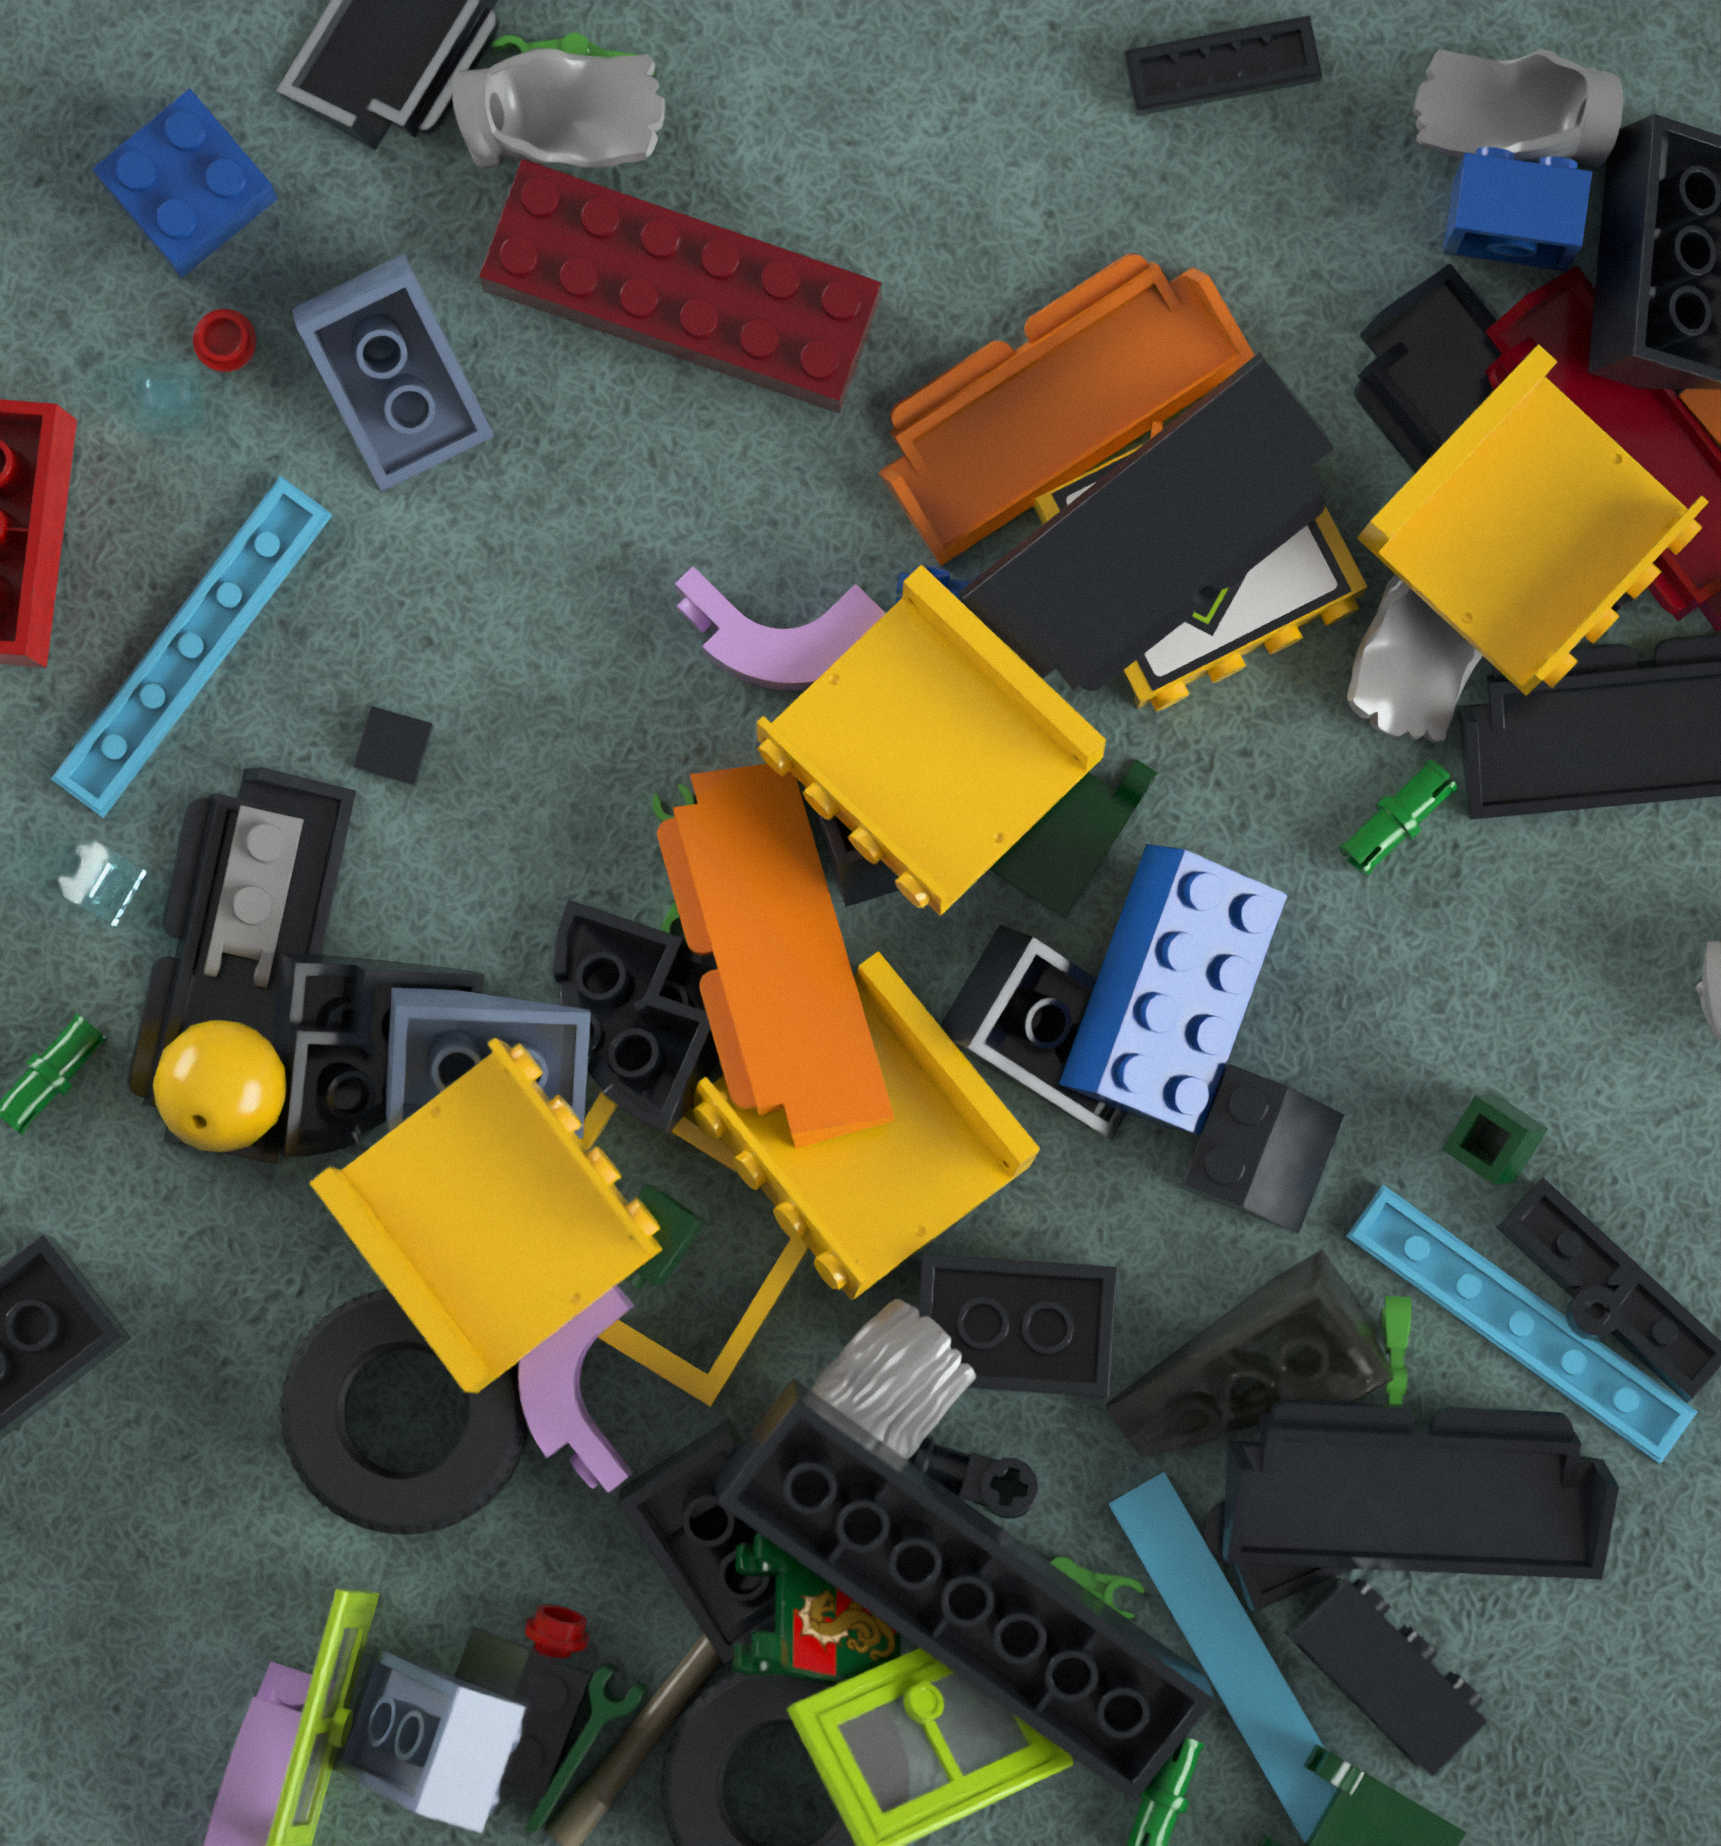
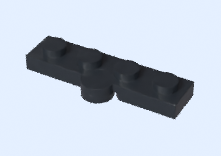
M1544 1177L1534 1184L1496 1227L1572 1297L1567 1305L1566 1318L1569 1327L1579 1337L1587 1340H1597L1611 1333L1686 1403L1694 1399L1721 1368V1341Z

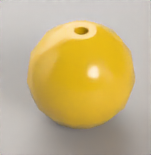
M210 1020L190 1026L163 1050L156 1070L153 1090L155 1104L169 1130L182 1142L203 1151L230 1152L251 1146L277 1123L286 1096L287 1081L285 1067L271 1042L259 1031L240 1022Z

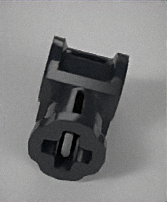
M927 1435L920 1444L914 1465L962 1500L985 1506L993 1514L1008 1519L1024 1516L1033 1508L1038 1498V1481L1035 1472L1027 1463L1017 1458L996 1460L975 1453L969 1454L935 1444L934 1437ZM1008 1471H1015L1019 1473V1484L1024 1488H1028V1493L1025 1498L1014 1497L1011 1506H1004L1000 1504L999 1492L992 1489L991 1484L994 1479L1004 1480Z

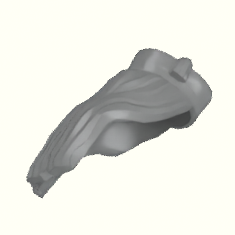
M535 48L507 58L491 68L459 71L455 74L452 82L453 106L460 132L474 163L482 168L502 166V160L507 158L519 163L521 159H525L536 164L554 162L594 168L644 160L652 154L658 141V136L655 132L662 128L665 99L656 92L659 88L658 80L652 77L655 63L648 54L609 58L571 54L556 49Z
M1439 49L1427 68L1428 81L1422 82L1418 88L1413 108V114L1418 117L1416 128L1420 131L1417 135V142L1422 146L1463 159L1465 153L1476 154L1477 148L1496 147L1513 152L1514 160L1539 163L1541 157L1556 156L1572 159L1579 164L1597 168L1606 161L1615 145L1622 123L1623 90L1621 80L1616 74L1609 71H1600L1595 68H1587L1586 70L1584 67L1561 58L1549 50L1539 49L1518 59L1500 61Z
M1395 574L1387 583L1378 612L1357 650L1353 663L1352 679L1347 694L1349 706L1359 717L1363 719L1369 718L1370 725L1387 737L1398 739L1402 735L1407 734L1410 739L1416 740L1424 736L1432 743L1445 740L1457 700L1474 667L1483 655Z
M895 1299L869 1320L843 1349L840 1355L826 1366L816 1379L811 1391L908 1460L949 1407L976 1378V1374L969 1364L961 1363L960 1352L956 1348H951V1337L933 1319L928 1316L919 1317V1311L915 1307L900 1299Z

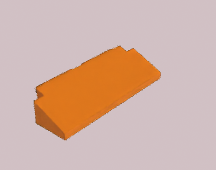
M1126 254L1030 316L1024 327L1028 342L1018 349L1013 350L1004 341H992L893 406L890 412V421L894 429L889 433L904 455L880 470L878 474L938 564L942 566L1034 506L1035 498L1079 477L1152 429L1153 422H1163L1211 391L1255 356L1209 275L1192 267L1179 277L1168 282L1159 265L1152 261L1148 263L1145 258L1138 254Z
M768 764L690 774L698 804L672 807L675 817L669 818L659 825L657 838L687 945L697 955L714 954L718 969L711 970L703 975L700 980V991L733 1104L741 1109L757 1107L759 1116L784 1109L795 1149L895 1121L797 778L790 771L781 776Z

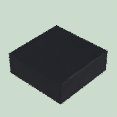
M371 706L353 767L357 770L416 786L433 730V724Z

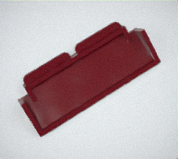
M1577 265L1524 296L1485 331L1502 355L1484 371L1489 377L1492 388L1495 390L1539 344L1557 361L1545 376L1687 509L1701 496L1709 502L1694 518L1702 528L1677 555L1666 548L1655 559L1653 564L1661 572L1649 584L1647 589L1660 606L1671 613L1677 622L1696 608H1699L1713 628L1719 632L1721 630V450L1678 397L1674 389L1636 388L1588 373L1595 287Z

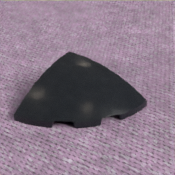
M568 900L560 921L555 943L553 976L559 984L561 1006L588 1009L591 1012L587 1071L602 1088V1093L626 1114L651 1128L669 1135L693 1103V1096L698 1082L705 1077L709 1078L719 1061V1055L700 991V980L703 975L711 970L718 969L714 955H697L689 949L682 937Z
M279 953L274 1043L275 1051L285 1067L287 1081L286 1096L277 1121L280 1154L283 1157H300L334 1152L360 1143L359 1138L361 1134L372 1130L386 1121L385 1105L392 988L459 990L482 994L485 974L406 962Z

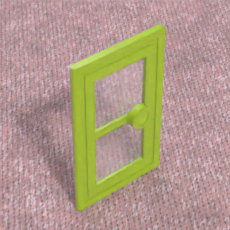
M336 1589L267 1846H312L338 1747L343 1748L351 1731L354 1713L353 1710L349 1709L380 1593L356 1589Z
M922 1648L787 1708L856 1846H904L1073 1765V1759L1069 1753Z

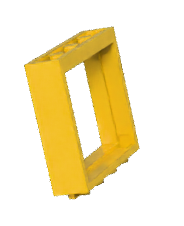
M602 1091L584 1119L583 1139L579 1138L589 1152L617 1108ZM689 1107L671 1133L738 1174L733 1164L735 1155L721 1139L713 1140L702 1130L694 1117V1108ZM801 1237L798 1240L790 1239L708 1374L620 1320H617L608 1327L598 1338L698 1400L713 1407L802 1262L809 1247Z

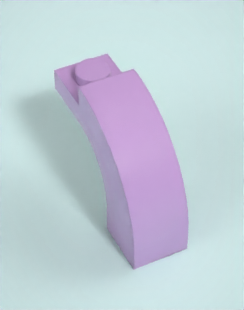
M694 566L675 583L677 593L683 598L676 606L680 613L701 633H704L710 626L716 631L702 646L704 655L728 674L744 682L773 690H806L886 614L855 583L817 620L801 627L776 629L757 624L745 617Z
M618 1285L519 1361V1390L523 1412L529 1429L542 1452L548 1458L569 1443L576 1452L569 1458L576 1472L592 1489L601 1484L608 1493L635 1472L587 1411L581 1393L580 1380L582 1365L592 1343L608 1327L635 1307Z
M270 1662L258 1694L252 1698L218 1793L203 1846H267L313 1675ZM332 1681L330 1682V1685H329V1689H328V1693H327V1696H326L325 1704H326V1701H327V1698H328V1695H329V1692H330V1688H331V1683H332Z

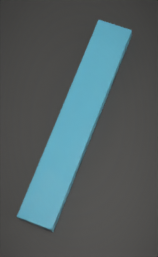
M280 476L51 780L104 818L332 517V514Z
M1385 1185L1380 1187L1345 1236L1352 1243L1656 1463H1662L1696 1415L1697 1411L1601 1341L1598 1339L1587 1340L1576 1335L1569 1327L1565 1315Z
M1162 1472L1110 1502L1108 1505L1305 1843L1308 1841L1337 1790L1335 1785L1303 1766L1316 1744L1323 1748L1324 1746L1165 1472Z

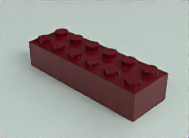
M521 159L479 275L485 292L839 414L841 413L882 297V282L525 159Z

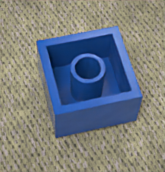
M190 88L92 168L103 187L181 279L278 199L268 179Z
M1496 147L1477 148L1476 154L1465 153L1453 179L1443 254L1564 272L1568 271L1582 247L1592 171L1577 169L1578 163L1564 157L1545 156L1539 159V163L1514 160L1513 152Z

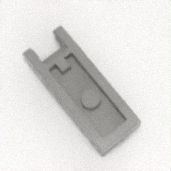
M240 806L204 975L217 976L221 968L223 952L259 960L253 976L254 986L267 988L304 819Z

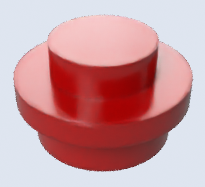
M218 309L209 312L198 322L193 333V347L197 357L206 367L216 372L229 373L241 369L251 360L256 350L257 337L251 322L243 314L235 310Z
M544 1604L538 1606L535 1617L527 1620L524 1630L526 1636L534 1641V1648L538 1652L554 1658H569L572 1652L585 1650L589 1641V1634L585 1631L586 1617L573 1609L559 1605Z

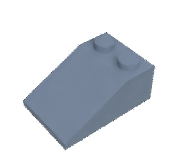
M405 253L292 308L296 328L381 492L495 437Z
M392 988L385 1105L389 1132L490 1055L493 1050L488 1043L497 1038L507 1043L511 1049L520 1043L530 1053L543 1072L535 1081L550 1100L559 1094L571 1107L582 1123V1126L574 1132L578 1138L583 1139L590 1010L459 990Z
M375 1647L353 1709L354 1715L349 1737L345 1746L339 1749L333 1770L414 1813L482 1833L487 1816L494 1811L500 1796L499 1782L509 1754L517 1747L522 1734L521 1720L526 1707L480 1686L399 1654Z

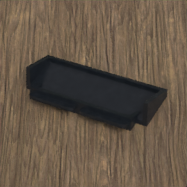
M331 0L276 92L373 150L377 149L391 124L414 138L418 132L424 134L432 133L440 127L453 105L452 82L455 74L459 71L474 70L499 29V18L492 11L498 0Z
M1451 263L1384 308L1359 334L1377 359L1369 363L1357 376L1360 381L1355 385L1354 396L1415 474L1495 391L1484 370L1502 355L1485 332L1497 320ZM1625 592L1611 608L1618 613L1634 599Z
M1259 352L960 590L958 594L965 606L1042 679L1056 669L1072 690L1078 686L1088 691L1098 690L1188 620L1196 609V602L1193 596L1207 584L1217 590L1228 588L1321 515L1325 508V499L1322 494L1326 490L1310 467L1334 449L1318 421Z
M1721 634L1665 639L1655 647L1654 660L1636 662L1633 650L1628 645L1621 643L1575 647L1569 653L1578 662L1553 688H1550L1542 681L1527 696L1493 666V675L1486 676L1489 703L1457 706L1470 820L1721 796Z
M257 767L244 769L238 798L217 793L210 794L209 799H195L188 805L162 919V927L165 933L179 940L175 957H161L152 966L127 1080L129 1090L135 1096L144 1098L143 1105L157 1107L155 1104L153 1082L162 1052L192 1025L210 1020L240 1022L259 1031L271 1042L275 1049V1007L279 953L321 955L356 790ZM240 806L304 819L267 988L254 986L253 976L259 960L223 952L222 964L217 976L204 975ZM277 1123L274 1124L249 1147L217 1153L276 1164L280 1149ZM166 1126L164 1142L192 1147L182 1142Z
M1284 1399L1273 1406L1271 1413H1261L1259 1441L1228 1440L1223 1556L1228 1564L1603 1579L1619 1485L1603 1459L1579 1456L1582 1443L1573 1430V1425L1568 1416L1561 1412L1443 1407L1433 1414L1431 1421L1414 1420L1411 1411L1406 1406L1400 1404Z

